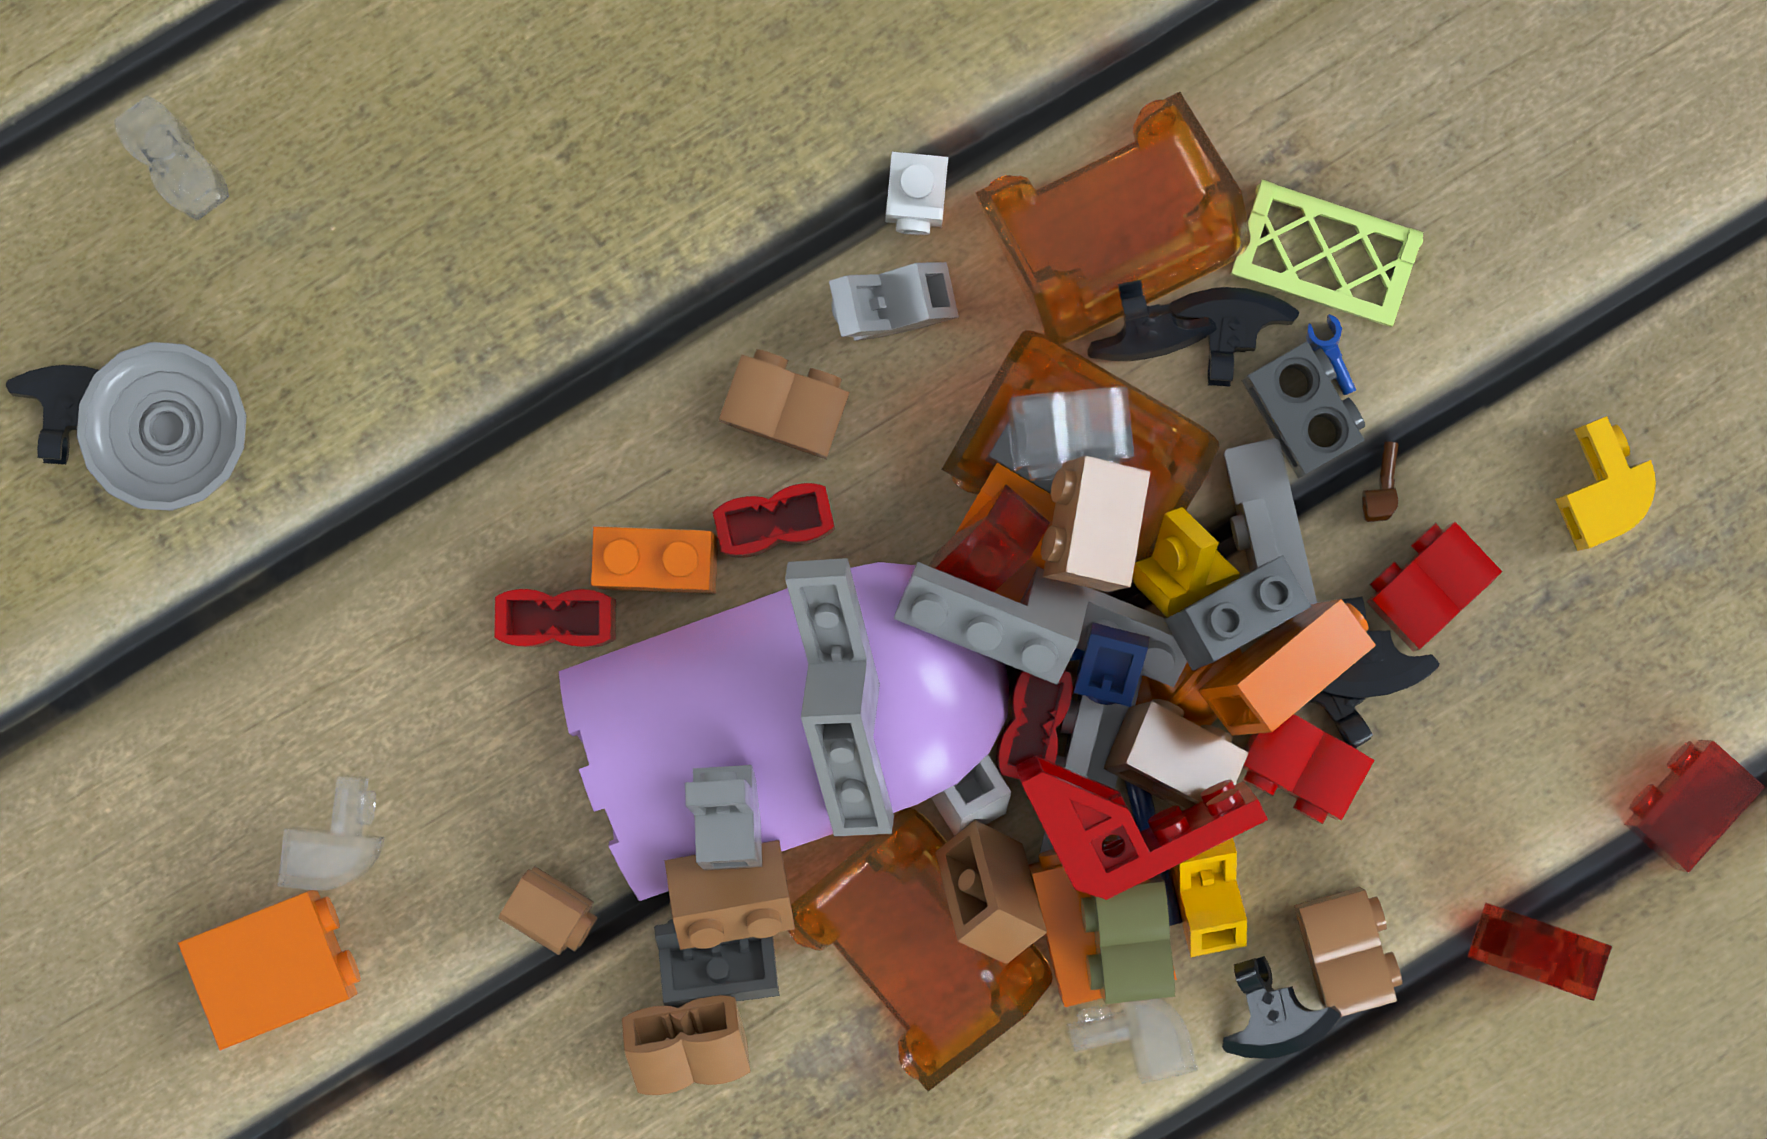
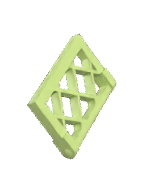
M1262 179L1255 189L1256 196L1230 275L1393 327L1419 247L1423 243L1424 232L1312 197ZM1272 200L1301 209L1304 217L1275 231L1267 215ZM1323 216L1353 226L1358 234L1328 248L1314 218ZM1307 222L1322 252L1293 267L1278 236ZM1265 227V229L1268 232V235L1260 238L1263 228ZM1375 233L1402 242L1397 259L1382 266L1368 235ZM1361 239L1376 270L1347 284L1332 253ZM1272 240L1286 271L1279 273L1252 264L1258 246ZM1325 257L1340 288L1334 291L1300 280L1296 272ZM1393 268L1389 279L1385 271ZM1379 275L1386 289L1381 306L1353 297L1350 291L1351 288Z

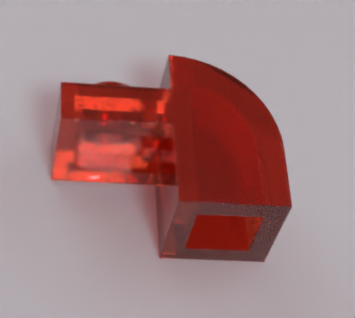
M1485 902L1467 957L1594 1001L1612 946Z

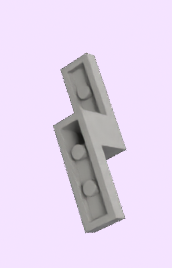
M848 558L788 562L785 581L808 661L801 720L834 836L892 834L894 814L873 737L880 683Z
M917 562L895 612V620L1054 684H1058L1075 648L1085 651L1093 622L1150 637L1148 651L1141 674L1174 687L1187 663L1164 620L1166 618L1092 588L1043 577L1044 569L1040 567L1036 568L1019 603Z

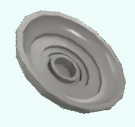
M149 342L118 353L94 374L79 403L77 440L87 469L108 494L139 509L173 511L205 500L230 478L244 450L247 415L237 385L215 359L185 344Z

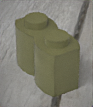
M1158 874L1108 900L1093 895L1081 898L1085 933H1095L1096 954L1086 956L1090 990L1100 989V994L1105 1004L1175 997L1168 904L1165 882Z

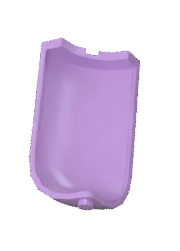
M877 562L850 569L880 683L873 737L894 813L917 805L956 785L989 754L1008 717L1009 679L1005 663L895 620L894 616L897 606L916 565ZM788 588L559 671L560 689L568 731L570 735H577L584 745L589 762L588 766L579 769L594 812L605 808L613 828L614 840L609 842V848L639 901L669 891L664 860L696 855L694 814L686 807L685 783L693 782V768L752 765L757 784L762 843L779 840L781 851H785L833 834L801 720L808 661Z

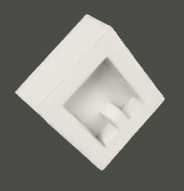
M892 152L885 222L896 223L897 232L911 235H929L930 227L942 228L948 157Z

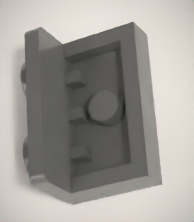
M673 918L667 924L654 926L655 940L659 950L664 1006L680 1008L692 1000L719 995L735 997L736 1002L780 996L773 936L768 938L749 937L727 941L706 949L694 947L680 950Z

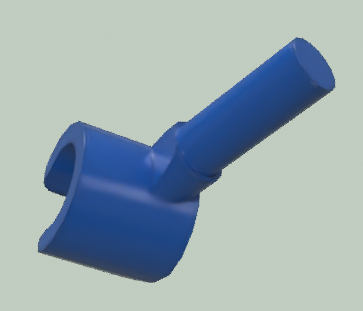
M1329 314L1327 315V323L1334 337L1327 341L1318 339L1314 335L1312 325L1309 323L1306 341H1308L1313 351L1319 348L1324 351L1334 367L1337 375L1336 380L1343 395H1347L1356 391V388L1338 347L1342 332L1341 323L1335 316Z

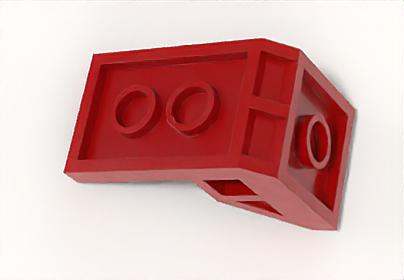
M1037 755L1015 765L1021 784L1073 888L1105 900L1268 820L1258 798L1245 781L1234 785L1232 780L1229 779L1204 790L1200 794L1203 801L1188 809L1181 811L1180 807L1176 805L1153 815L1147 821L1150 827L1140 832L1118 790ZM1118 835L1116 840L1108 844L1102 843L1107 836Z

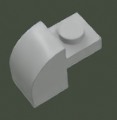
M947 262L914 263L881 274L846 275L829 281L833 298L831 304L832 313L839 324L841 337H854V341L912 331L959 317Z
M752 765L693 768V782L685 783L686 807L694 814L696 863L704 870L763 867L760 810L756 777Z

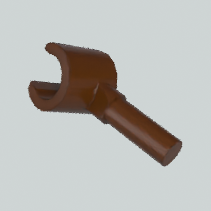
M1384 442L1379 478L1380 489L1363 490L1362 492L1364 520L1367 522L1386 521L1392 517L1398 507V495L1396 488H1394L1398 443Z

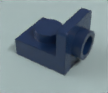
M1093 622L1084 654L1081 656L1078 665L1074 693L1085 695L1090 700L1103 705H1113L1116 703L1131 707L1148 651L1150 637Z

